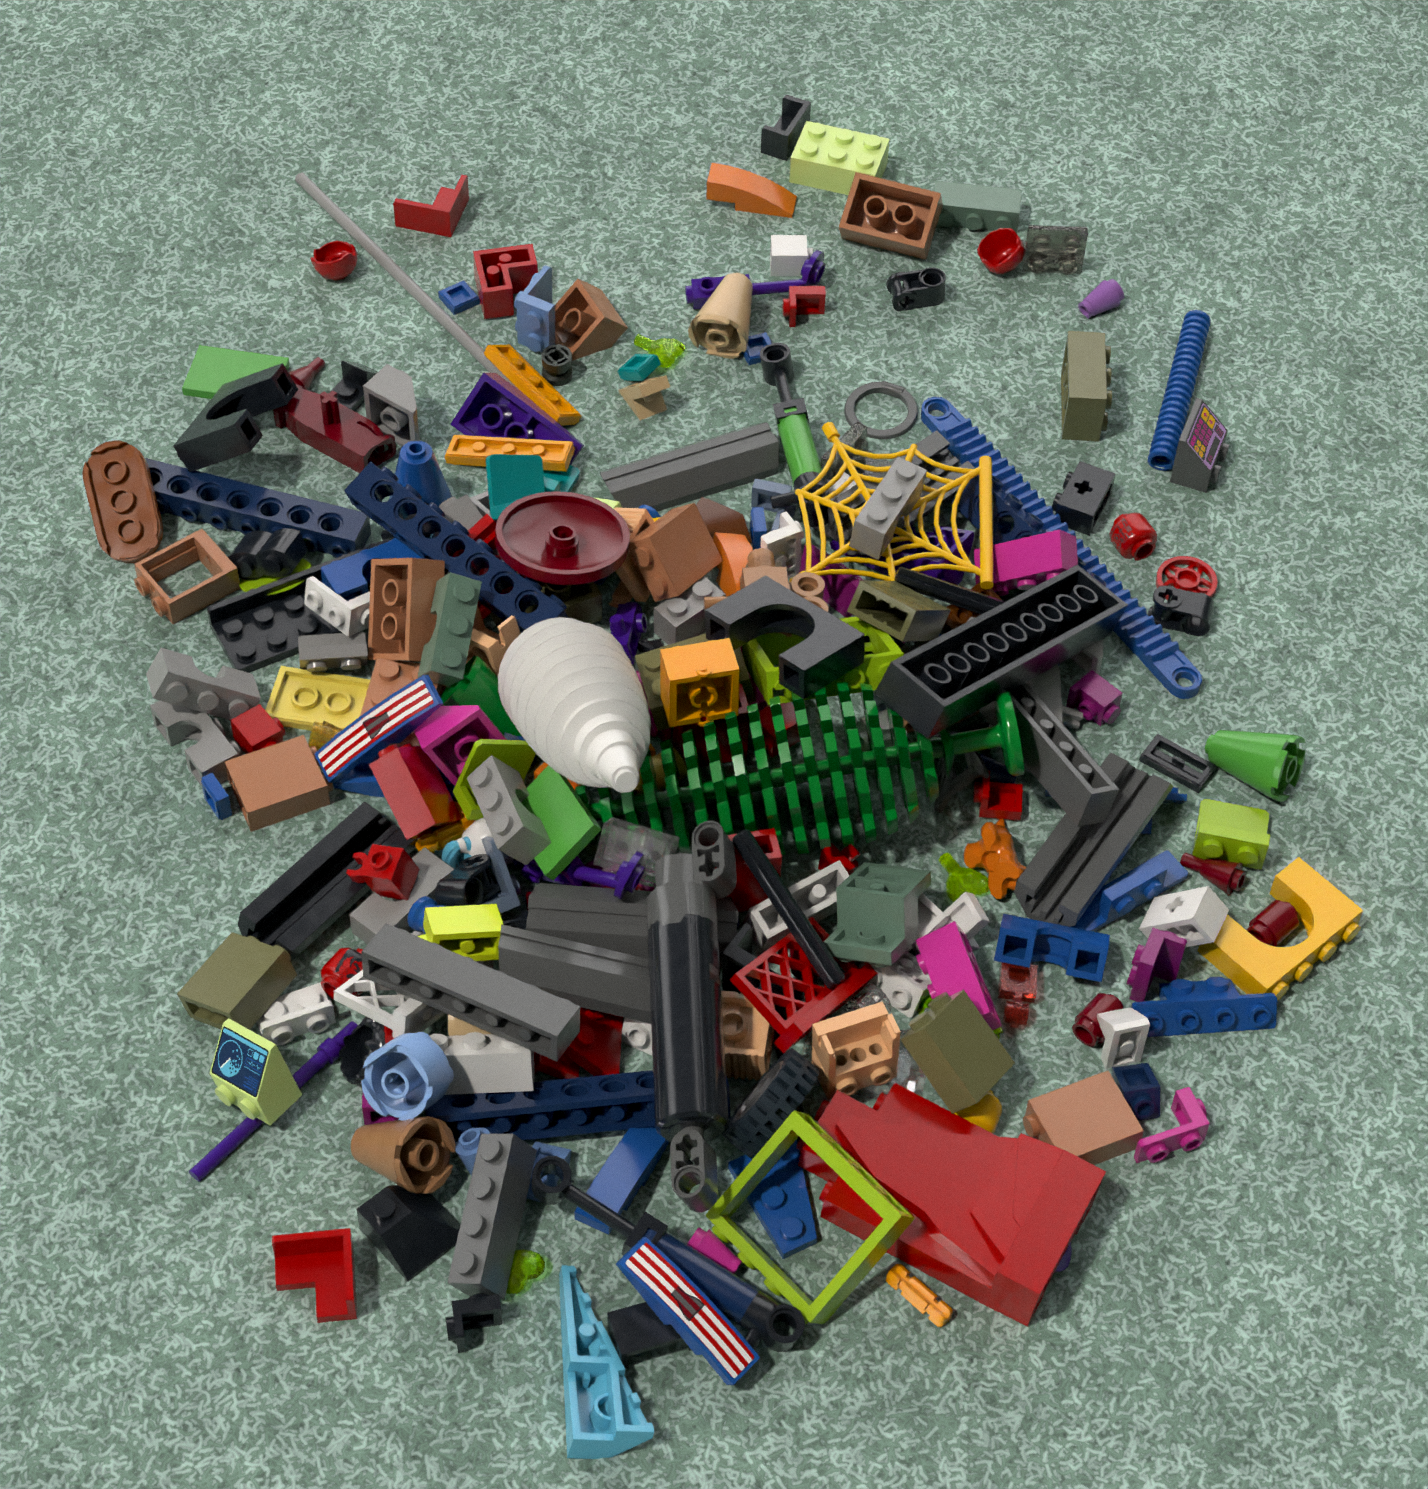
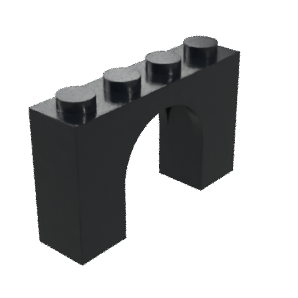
M278 364L221 386L173 445L179 459L185 464L189 472L252 451L263 436L252 417L287 405L298 391L284 364Z
M766 575L705 610L706 639L720 640L730 638L733 650L758 636L768 633L785 632L805 638L804 641L779 655V684L803 699L864 663V633Z

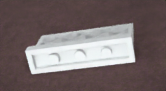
M417 931L411 933L417 937L424 935L423 932ZM494 960L476 961L492 969L494 967ZM363 970L334 990L335 1001L392 1029L393 1038L406 1033L423 1032L445 1014L399 992H396L397 995L377 996L376 991L392 989L364 978ZM370 991L371 996L357 997L352 993ZM385 1006H399L394 1010L393 1014H390L379 1008Z

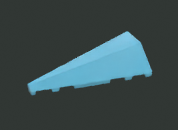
M562 1265L559 1272L567 1458L599 1459L614 1457L652 1439L654 1426L652 1422H647L640 1408L641 1400L637 1392H632L624 1376V1365L602 1321L598 1322L592 1311L591 1298L588 1292H583L576 1278L577 1270L575 1266Z

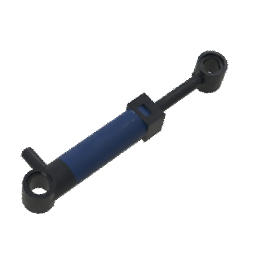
M547 1156L536 1163L532 1174V1192L538 1201L546 1205H555L567 1199L627 1238L622 1249L623 1256L641 1238L647 1237L692 1280L725 1316L749 1330L744 1339L754 1351L761 1340L770 1350L776 1352L790 1351L799 1343L805 1328V1322L801 1312L796 1307L782 1305L669 1233L666 1224L646 1211L636 1225L574 1186V1181L571 1179L570 1166L564 1159L557 1156ZM547 1174H554L562 1182L555 1187H549L542 1182L541 1178ZM776 1322L788 1323L793 1330V1334L790 1336H780L775 1332L773 1324Z

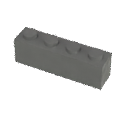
M481 1134L447 1281L448 1284L469 1297L478 1293H486L489 1295L499 1294L500 1299H505L537 1152L536 1149L515 1134Z

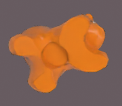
M999 819L996 824L986 822L982 826L981 840L975 843H968L963 856L964 862L969 868L979 867L986 870L988 873V887L991 894L996 899H1004L1007 894V888L1015 890L1016 882L1026 869V866L1021 865L1018 860L1012 835L1005 827V820Z

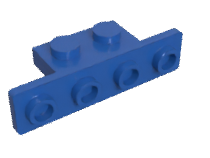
M1166 850L1104 885L1076 925L1071 927L1095 932L1187 879L1188 871Z
M1210 977L1204 981L1176 979L1171 981V983H1159L1160 1000L1134 1002L1131 1007L1148 1018L1150 1027L1147 1037L1273 1029L1276 1027L1277 997L1274 993L1239 995L1231 979L1223 977Z

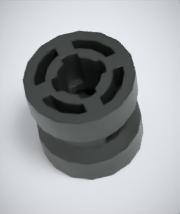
M560 344L546 347L541 353L542 377L552 386L566 385L572 379V352L569 348Z

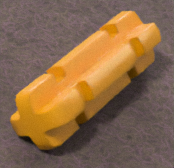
M466 817L462 818L458 823L446 825L433 831L432 834L428 833L421 836L415 842V847L418 849V852L424 847L432 853L436 850L440 851L450 841L461 838L463 832L475 821L467 820Z
M895 1264L886 1274V1282L895 1290H902L901 1295L922 1314L927 1312L930 1315L928 1319L937 1327L944 1326L952 1317V1308L943 1300L938 1302L936 1300L938 1296L917 1277H910L909 1274L911 1272L902 1264Z

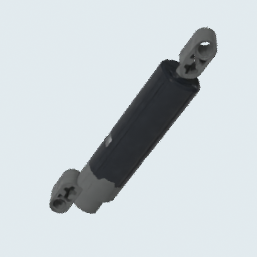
M705 821L695 828L692 834V854H670L661 857L655 862L656 888L650 892L646 899L655 1128L657 1134L671 1141L670 1159L673 1191L694 1212H705L713 1207L717 1201L716 1154L707 1142L725 1133L729 1127L716 898H724L734 891L737 883L734 844L721 825L715 821ZM700 1184L699 1188L695 1192L690 1194L692 1188L695 1185Z

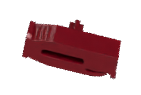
M297 384L298 391L289 403L273 409L275 426L281 429L285 426L303 443L358 473L370 462L378 466L392 458L396 453L395 436L391 434L383 436L381 429L371 420L338 403L337 392L333 390L330 393L323 391L321 394L308 391L305 387ZM384 445H388V450H387V451H384V450H385Z

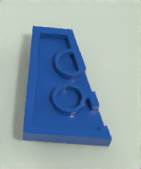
M795 1140L746 1198L782 1259L817 1244V1234L803 1168L798 1166L800 1154L799 1150L796 1149L797 1140ZM756 1154L752 1157L743 1155L728 1162V1169L734 1179L739 1176Z

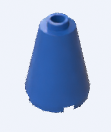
M423 441L406 443L400 450L395 475L398 478L397 482L403 487L409 484L422 496L420 500L428 504L432 502L439 507L441 503L452 497V494L431 446Z

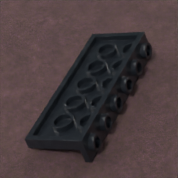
M385 539L370 544L362 549L341 555L338 558L312 566L301 572L280 578L277 581L208 606L207 613L210 628L232 667L250 673L299 654V636L342 633L305 605L306 579L314 576L322 582L321 567L390 540ZM303 581L301 584L297 585L296 587L290 590L273 595H267ZM368 583V592L370 591V583Z

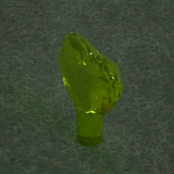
M637 334L634 339V345L647 350L648 354L658 356L661 365L658 367L662 368L671 367L675 362V358L682 355L685 351L684 344L676 339L661 338L654 341L641 334Z
M949 852L940 856L938 861L949 874L946 880L947 896L953 902L964 892L974 895H982L988 892L987 876L971 868H961Z
M527 1249L515 1250L506 1290L507 1294L520 1293L525 1288L528 1280L537 1278L544 1272L545 1261L539 1253Z

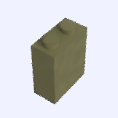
M860 581L847 610L850 614L903 642L932 641L939 637L951 611L896 581Z
M231 932L177 995L189 1016L197 1021L222 1029L223 1023L229 1018L250 1030L297 976V973L290 962V954L281 946H271L260 942L253 936L245 937Z
M964 990L951 996L944 992L934 998L928 1004L931 1009L910 1021L909 1026L911 1029L900 1039L952 1114L977 1104L1015 1064Z

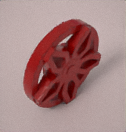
M1177 556L1166 560L1160 565L1156 575L1157 588L1164 585L1174 586L1177 589L1204 593L1211 598L1216 592L1218 583L1216 573L1212 567L1206 562L1191 556ZM1175 565H1189V566L1186 567V568H1180V567H1177V566H1175ZM1202 571L1206 573L1211 582L1201 578ZM1163 573L1169 579L1165 583L1162 581ZM1199 585H1204L1208 588H1201Z

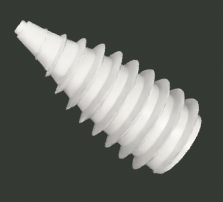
M550 618L535 623L524 630L506 650L498 673V692L501 704L519 733L545 763L557 773L575 783L598 788L610 787L620 793L634 790L639 783V769L643 764L650 745L651 720L643 687L622 645L612 634L603 628L573 618Z

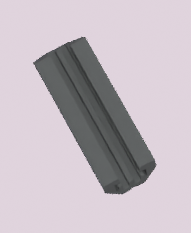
M767 422L753 424L600 471V475L615 501L620 502L622 508H639L641 505H648L658 512L754 482L755 478L764 479L775 475L779 468V441L775 434L773 435Z
M937 430L916 444L919 452L936 462L948 466L975 469L969 461L960 466L959 460L949 455L947 448L950 446V443ZM907 455L901 456L900 458L905 459ZM914 455L911 462L926 469L927 472L942 478L955 480L964 475L963 473L945 471L932 466ZM896 458L887 463L886 465H884L883 467L892 466ZM874 472L870 476L884 478L887 472ZM925 477L924 481L925 486L939 489L946 485ZM862 480L866 488L876 490L880 484ZM857 485L835 498L834 502L838 503L850 497L858 489ZM960 485L945 493L941 505L956 496ZM922 490L920 497L928 495L929 492ZM859 494L845 506L857 509L863 506L866 501L863 495ZM938 497L927 503L923 518L935 510ZM828 507L829 535L836 542H839L832 509ZM920 507L909 513L910 527L918 522L917 514ZM838 511L843 527L845 544H847L851 539L853 525L848 514ZM902 516L896 526L906 531L904 516ZM849 550L847 552L849 555L865 554L860 551Z
M1110 752L1100 768L1119 788V791L1105 822L1076 826L1067 814L1064 815L1016 882L1014 893L1026 916L1033 920L1068 927L1075 926L1174 786L1154 774L1150 776L1148 773L1136 769L1130 765L1129 761Z
M539 883L529 895L526 930L649 959L646 899L652 891L634 890L633 893L627 891L622 899H618L613 896L615 888ZM731 897L716 898L720 970L722 969V953L737 935L739 911Z
M501 924V935L498 945L500 971L522 982L535 985L541 990L557 997L568 999L582 1008L651 1023L649 959Z

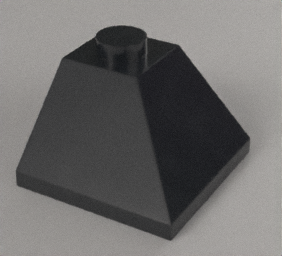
M391 1185L382 1189L356 1209L360 1230L407 1282L456 1245L460 1224L431 1193L416 1194L407 1191L399 1185Z

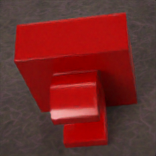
M831 843V847H825L821 850L818 869L822 870L840 860L850 876L859 864L855 859L861 853L851 844L840 852Z

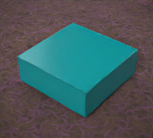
M635 354L617 372L623 380L643 381L661 365V362L655 354Z

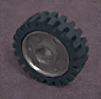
M793 1048L786 1051L777 1062L775 1061L768 1072L763 1074L760 1081L753 1086L751 1092L745 1096L742 1104L737 1107L734 1115L729 1119V1127L722 1135L748 1157L757 1154L789 1115L803 1102L805 1096L812 1089V1085L816 1082L820 1073L819 1070Z

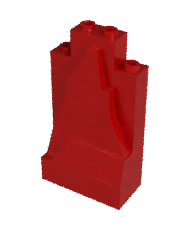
M897 1083L893 1084L888 1094L882 1092L879 1095L873 1108L838 1090L830 1102L824 1100L814 1120L818 1121L817 1123L915 1218L889 1248L887 1253L979 1303L1028 1327L1045 1295L1056 1268L1074 1235H1077L1088 1215L1106 1171L1066 1150L1022 1133L1018 1138L998 1137ZM800 1138L796 1148L801 1151L798 1166L827 1181L819 1197V1200L823 1202L820 1217L865 1241L883 1221V1218Z

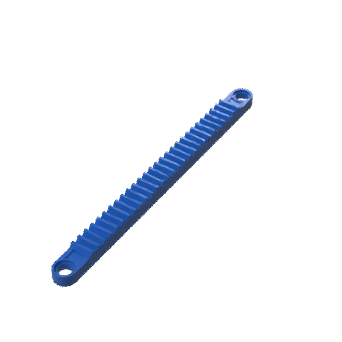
M931 397L923 402L921 420L932 433L937 430L950 443L947 449L961 464L969 461L977 468L979 467L980 457H991L992 475L1003 483L1004 486L1001 489L1006 494L1010 493L1017 497L1024 504L1022 509L1027 514L1032 513L1044 523L1042 529L1045 532L1062 530L1076 537L1074 530H1068L1066 522L1061 523L1060 515H1054L1052 507L1046 506L1045 499L1043 497L1038 498L1037 490L1032 491L1030 483L1028 481L1023 482L1022 474H1016L1015 467L1008 465L1007 458H1001L1000 451L994 450L993 443H987L985 434L980 435L978 427H972L970 418L965 419L945 398ZM931 410H939L944 415L937 417L932 416L929 412ZM1076 539L1077 556L1086 564L1083 568L1089 574L1094 573L1103 579L1107 584L1106 588L1128 604L1113 631L1172 695L1180 699L1195 697L1201 687L1202 675L1179 650L1178 642H1172L1168 632L1163 633L1162 625L1155 624L1154 617L1147 615L1144 606L1139 607L1138 599H1132L1128 589L1124 591L1122 582L1115 581L1114 573H1108L1106 565L1099 564L1098 556L1093 557L1091 549L1084 547L1083 540ZM1179 678H1186L1190 680L1193 685L1190 687H1182L1178 685L1175 680Z

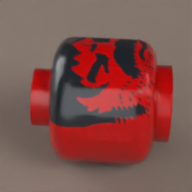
M341 948L322 967L321 986L332 999H334V990L363 970L362 949ZM364 991L353 992L352 994L359 997Z

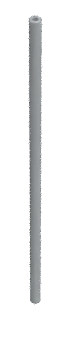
M304 173L297 174L295 181L488 372L497 373L515 386L484 355L485 350Z

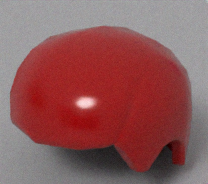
M1000 228L990 232L981 240L977 248V253L987 270L996 274H1004L1014 270L1023 261L1025 252L1022 240L1011 228Z
M336 240L326 243L320 249H314V258L311 257L310 259L316 272L323 278L340 280L346 278L354 270L357 264V251L353 244Z

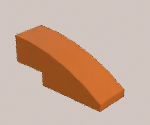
M711 163L707 179L706 200L735 203L736 211L788 218L793 217L797 196L784 187L747 170Z
M715 532L713 541L723 560L717 565L719 572L716 582L726 596H730L741 590L740 578L742 568L746 567L748 555L753 551V548L745 535Z

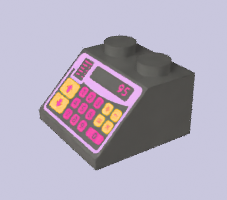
M1196 398L1180 436L1170 482L1206 493L1210 482L1217 483L1222 467L1217 464L1219 461L1225 462L1230 444L1225 443L1228 430L1203 399Z

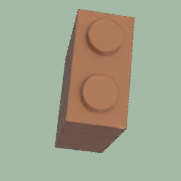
M695 503L671 509L629 541V550L655 602L679 596L723 561Z
M304 735L225 761L228 781L251 832L330 805L328 792L333 791L332 783H328L324 773H321L320 765L314 755L317 749L315 746L309 747Z
M1108 1070L1028 1100L1026 1113L1023 1117L1024 1128L1030 1137H1036L1040 1141L1066 1150L1093 1165L1135 1150L1144 1132Z

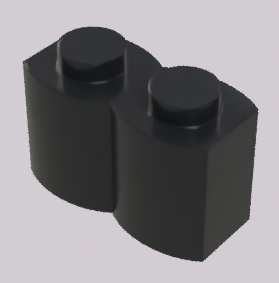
M284 528L273 533L252 531L241 539L228 558L237 567L238 575L241 579H257L263 575L284 577L293 572L308 549L300 531Z

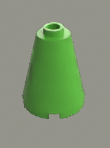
M1218 730L1215 735L1211 734L1205 745V753L1208 754L1209 762L1279 802H1284L1289 798L1290 795L1283 794L1289 783L1294 787L1296 786L1303 768L1306 750L1299 749V743H1305V739L1298 735Z

